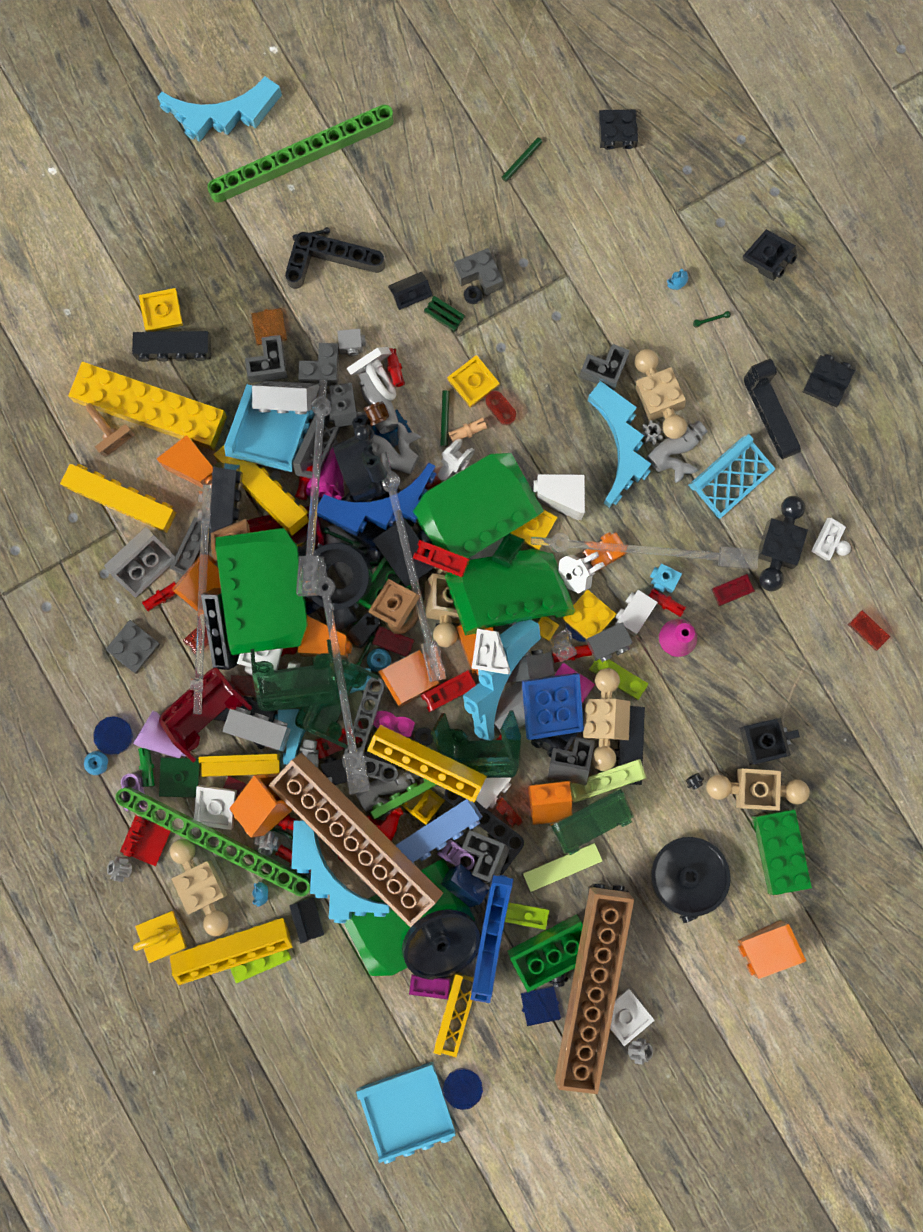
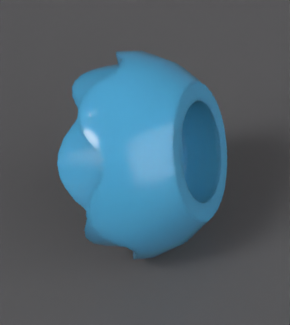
M680 269V272H674L672 278L667 280V286L673 290L681 289L688 282L687 271Z
M381 648L372 650L367 657V664L374 672L388 667L391 663L389 653Z
M93 751L85 757L84 768L89 774L99 775L107 770L108 758L102 752Z
M258 881V883H254L255 889L252 892L254 897L253 904L257 905L256 907L264 905L268 900V886Z

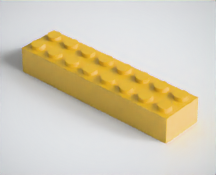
M81 362L68 395L75 403L83 406L91 403L98 411L179 439L187 435L194 444L213 451L227 419L224 410L85 362Z

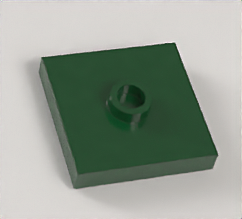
M161 758L159 797L196 798V789L200 782L199 759H196L193 763L189 758Z

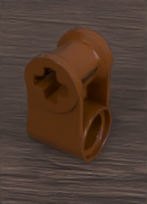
M383 401L363 408L371 426L387 420L389 417Z

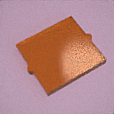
M282 308L265 309L262 312L251 313L257 346L262 345V337L280 335L282 341L287 340Z

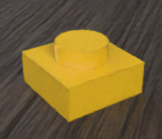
M541 617L538 622L540 637L549 642L559 624L548 617Z

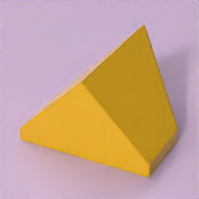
M430 789L401 806L427 825L445 800Z

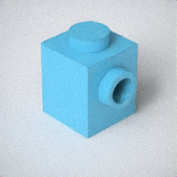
M660 564L658 568L654 567L650 575L653 578L651 584L658 591L672 593L682 573Z

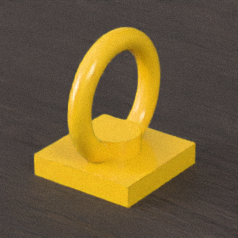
M174 911L135 926L140 942L135 943L133 949L135 951L144 949L148 963L187 948Z

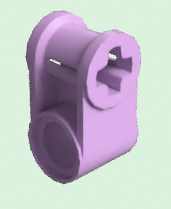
M130 773L122 777V788L128 787V779L133 777L136 780V784L132 788L144 793L142 777L139 774ZM123 791V800L129 801L131 798L130 794ZM141 800L139 806L145 809L147 802Z
M448 839V845L441 852L437 853L455 866L461 864L463 856H469L471 858V865L465 867L467 870H470L475 864L474 856L463 850L462 846L451 839Z

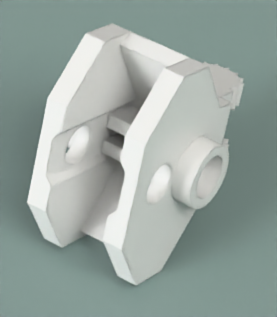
M461 439L455 440L442 453L443 459L441 462L443 466L438 473L441 480L450 478L454 472H460L467 468L470 463L469 460L475 450L473 448L467 449L464 454L459 452L458 450L463 442Z
M598 552L586 558L568 555L560 559L558 572L568 589L580 593L591 588L593 575L605 566L603 562L596 564L594 567L590 565L589 562L599 556Z

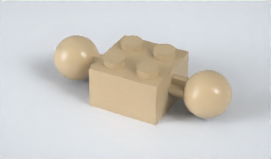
M643 349L636 354L634 359L637 370L646 373L647 376L636 380L638 396L649 421L664 416V434L671 439L681 438L686 433L687 423L682 416L676 415L675 412L685 408L686 399L672 367L657 372V354L650 349Z
M435 567L438 574L433 573L425 582L424 618L440 620V624L433 631V639L441 647H450L455 644L458 638L457 629L451 622L459 624L461 622L445 579L447 571Z
M604 668L595 677L596 687L601 691V699H585L583 738L599 740V747L593 751L591 761L593 766L600 771H608L614 767L616 754L610 748V740H629L630 701L612 699V692L620 684L619 675L613 669Z
M737 769V782H730L723 775H714L708 780L706 785L708 794L717 800L725 799L729 794H736V808L780 811V797H786L790 803L799 805L806 802L810 795L809 787L804 781L796 779L788 782L786 785H781V771Z
M187 839L175 841L170 848V856L174 862L183 865L185 872L172 878V882L188 915L202 908L206 915L203 920L204 930L211 936H220L227 930L229 921L225 913L216 910L213 902L228 895L211 860L198 866L195 865L193 861L195 846L191 841Z

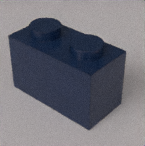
M461 864L449 868L441 882L443 887L470 908L481 904L490 889L488 885L472 875Z

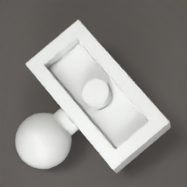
M827 518L811 552L824 560H830L835 550L841 556L849 554L851 545L847 541H840L846 527L833 518Z

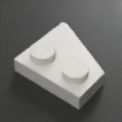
M477 629L472 662L473 669L510 674V668L499 632Z

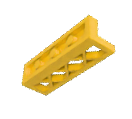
M280 754L199 757V763H202V777L280 773Z
M455 973L433 1053L438 1055L443 1053L457 1057L472 1000H470L472 988L470 991L463 993L460 987L462 979L473 982L474 977ZM464 998L467 1004L466 1009L458 1013L455 1008L456 1001ZM458 1017L461 1027L457 1031L452 1032L449 1026L450 1022ZM450 1037L456 1043L454 1051L443 1048L445 1040Z

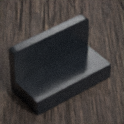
M422 272L388 285L398 310L433 296L428 280Z
M313 897L289 905L300 944L324 935Z

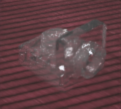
M568 628L551 639L550 649L560 662L577 654V650L571 644L572 633Z

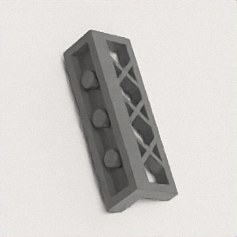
M319 405L293 461L297 476L318 480L341 427L336 426L327 429L328 422L335 423V421L330 419L326 406ZM328 435L329 441L321 444L320 439ZM323 451L321 456L314 458L313 454L315 452ZM314 464L317 467L315 472L306 471L308 467Z

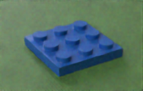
M579 673L522 681L526 738L528 740L584 731Z

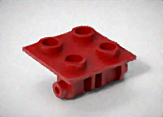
M135 815L120 852L124 853L123 855L134 857L156 867L171 831Z

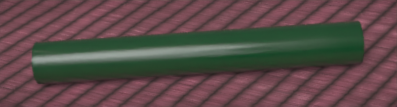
M539 137L501 177L503 181L507 182L543 143Z
M448 390L442 391L441 447L448 446L450 391Z

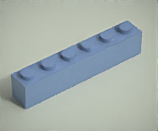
M466 799L395 846L413 864L419 858L423 861L431 856V850L436 848L439 851L448 845L446 843L448 839L453 838V840H456L464 834L462 830L469 827L471 830L479 825L480 822L478 820L483 816L474 802Z

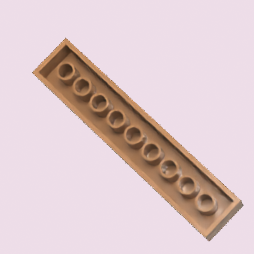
M302 752L292 759L269 784V787L410 928L442 896L443 892Z
M594 887L589 889L555 1074V1082L559 1090L598 1094L634 898L629 892Z

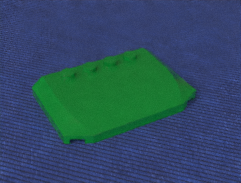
M512 453L488 454L426 491L413 509L414 515L432 545L466 558H470L544 512Z
M282 528L216 537L215 548L231 654L301 646L308 627L298 546L291 539L287 530Z
M535 549L519 551L509 568L491 561L492 556L469 560L463 577L449 572L445 575L465 636L476 634L477 629L485 630V628L552 615L559 618L575 613L573 603L566 585L558 572L559 567L552 553Z
M443 858L420 870L443 892L438 901L422 917L435 911L452 909L464 912L475 921L469 906L441 885L449 870ZM377 894L368 898L376 902L385 903ZM392 909L390 913H386V917L374 916V913L366 912V916H355L354 912H352V919L346 920L344 925L370 976H393L408 968L402 956V943L410 927Z

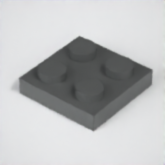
M129 620L105 650L137 674L160 646V643L133 621Z

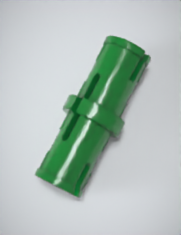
M139 748V770H141L142 786H155L154 764H152L151 751Z

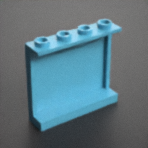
M247 384L224 445L225 456L292 472L294 468L293 461L304 440V435L310 427L309 421L314 418L315 408L307 411V414H295V411L277 413V410L259 412V409H253L252 385Z
M433 1062L361 1086L356 1090L378 1153L379 1163L383 1161L385 1164L396 1160L395 1157L400 1155L404 1157L410 1156L415 1153L414 1150L420 1148L423 1150L430 1149L434 1146V1143L439 1141L446 1143L455 1136V1128Z

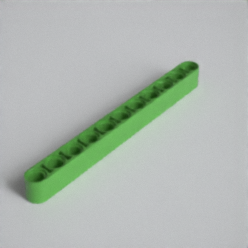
M380 105L217 177L208 183L209 194L213 201L223 202L381 132L393 124L392 108L389 105ZM388 115L389 117L382 118L381 116ZM367 122H371V123H372V124L369 125V126L364 125V124L367 123ZM349 130H355L354 133H348ZM333 137H338V138H339V139H337V140H335V141H334V140H331ZM317 144H321V145H322L320 148H315V147H314V146L317 145ZM299 152H305L304 155H297ZM283 159H288V162L281 163ZM268 166L272 167L270 170H264ZM250 174H255L252 178L247 177ZM234 181L238 182L236 185H230ZM221 189L220 192L214 193V190Z
M129 786L120 789L116 793L117 803L124 808L297 896H305L310 891L311 881L307 876L297 873V871L265 855L259 854L258 851ZM123 791L130 794L131 798L129 801L123 800ZM141 800L148 803L147 810L140 808L139 803ZM159 809L165 811V819L158 818L157 811ZM179 818L183 820V828H177L175 826V819ZM192 828H199L202 833L201 836L195 837L192 834ZM210 837H217L219 845H211L209 842ZM228 846L236 847L237 853L235 855L229 854L227 852ZM245 855H252L254 863H246L244 860ZM265 863L270 864L272 871L269 873L264 872L262 865ZM285 872L289 875L290 879L284 882L280 880L279 874ZM300 881L305 882L307 889L299 890L297 883Z

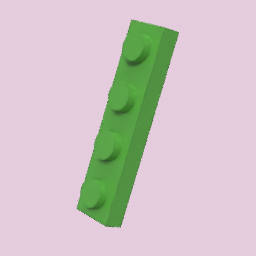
M424 778V783L419 786L415 783L407 787L408 792L402 795L398 792L389 797L390 801L383 804V802L374 805L370 815L375 820L437 786V784Z

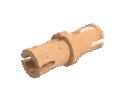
M480 418L470 424H463V427L448 432V435L453 443L457 439L471 438L473 434L487 429L484 419Z

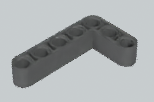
M373 677L366 684L342 758V764L350 771L385 782H394L398 777V770L395 766L364 756L385 691L384 682L378 677ZM376 681L380 682L381 689L373 692L371 684ZM368 700L375 702L373 710L365 709V703ZM367 719L369 721L368 728L360 729L359 721ZM357 737L363 740V745L360 748H354L352 744L353 740ZM350 756H354L357 759V764L354 767H349L346 763L347 758ZM368 762H373L376 766L373 773H368L365 770ZM392 768L395 774L392 779L384 777L385 769Z

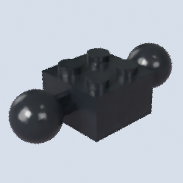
M788 496L783 500L781 504V512L784 516L783 521L771 518L766 523L756 556L758 559L771 562L770 567L764 569L759 577L760 585L766 591H777L783 586L784 575L780 571L782 566L790 569L798 566L808 529L794 525L795 520L802 517L806 509L804 501L798 496Z

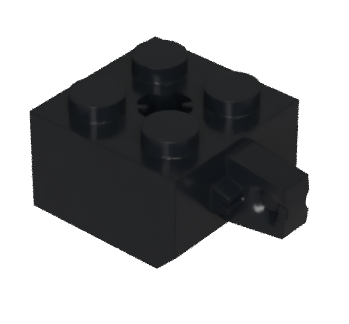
M781 718L739 727L749 765L791 756L788 747L791 744L790 739L800 737L798 730L788 732L787 727L783 728ZM768 739L769 743L763 744L762 740Z

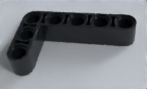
M300 232L295 238L285 277L291 288H300L304 283L311 257L374 273H379L384 269L385 261L382 252L308 232ZM303 241L309 242L305 246L300 245ZM322 245L327 246L325 250L318 249ZM338 250L345 251L342 255L336 254ZM358 254L363 256L359 260L354 259V256ZM298 258L304 259L301 263H296L295 261ZM374 259H379L380 263L373 264L372 261ZM294 275L299 276L297 280L290 279Z
M769 358L751 366L744 376V384L779 457L783 460L801 452V448L770 384L777 370L773 360Z
M445 790V799L454 807L466 800V798L460 795L456 800H450L447 795L449 790ZM475 801L474 804L479 812L487 813L490 817L487 824L480 823L479 826L499 842L510 847L508 853L509 860L503 865L500 875H503L522 850L524 840L517 832ZM497 825H502L505 828V833L502 836H497L494 833V828ZM513 837H518L521 841L518 848L510 846V840Z

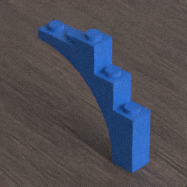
M428 463L421 475L411 485L399 493L382 500L348 502L324 494L315 510V514L355 536L358 535L359 531H364L367 525L365 520L387 530L389 525L392 526L397 517L395 514L416 524L417 518L413 513V509L419 503L422 495L428 491L426 489L428 483H433L437 475L435 473V465Z
M493 875L489 889L470 1000L490 1003L502 932L513 879L504 875Z

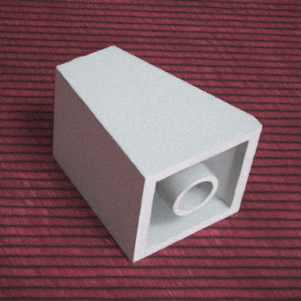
M538 474L537 480L533 482L532 491L539 503L576 520H582L585 513L584 475Z

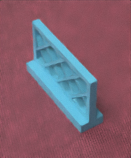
M750 434L741 437L688 484L692 490L698 493L719 519L775 470L774 466L753 443L754 439ZM749 447L755 452L754 460L745 459V451ZM741 461L740 472L731 471L732 462ZM745 462H754L753 473L744 472ZM758 463H764L769 470L764 474L757 473ZM720 473L727 474V484H717ZM731 474L740 475V485H730ZM744 475L753 476V484L751 486H743ZM707 485L713 486V497L706 496L702 489ZM717 486L726 487V498L716 497ZM730 487L739 488V496L737 498H729ZM716 500H726L725 509L721 512L716 508Z

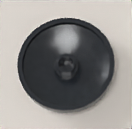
M682 837L669 842L658 852L651 867V884L656 897L664 907L681 916L698 917L712 912L721 905L730 888L731 875L727 860L716 846L701 838Z
M452 909L435 911L419 919L408 930L402 943V956L408 969L420 978L429 980L447 978L463 970L473 960L479 949L480 933L473 919L464 912Z

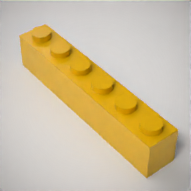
M224 446L213 454L217 462L240 465V472L243 473L242 482L239 485L285 528L291 536L309 522L307 510L301 504L298 506L294 502V497L289 492L285 493L277 480L272 481L269 478V473L263 467L260 469L256 463L225 456Z
M77 463L76 466L69 464L60 482L63 487L162 532H168L177 514L172 509V505L166 502H162V504L155 502L156 498L148 494L142 496L138 494V490L130 486L126 489L117 480L111 479V481H108L99 472L94 471V473H90L87 471L88 468Z
M382 725L379 726L373 735L367 750L472 802H475L487 777Z
M284 918L275 919L269 923L254 926L251 929L236 932L233 935L218 938L215 941L200 944L185 951H179L176 954L170 955L172 976L178 985H182L293 948L289 928Z

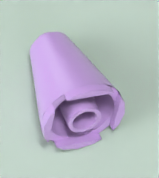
M152 711L133 744L176 758H180L181 755L185 757L186 755L171 742L159 722L161 715Z

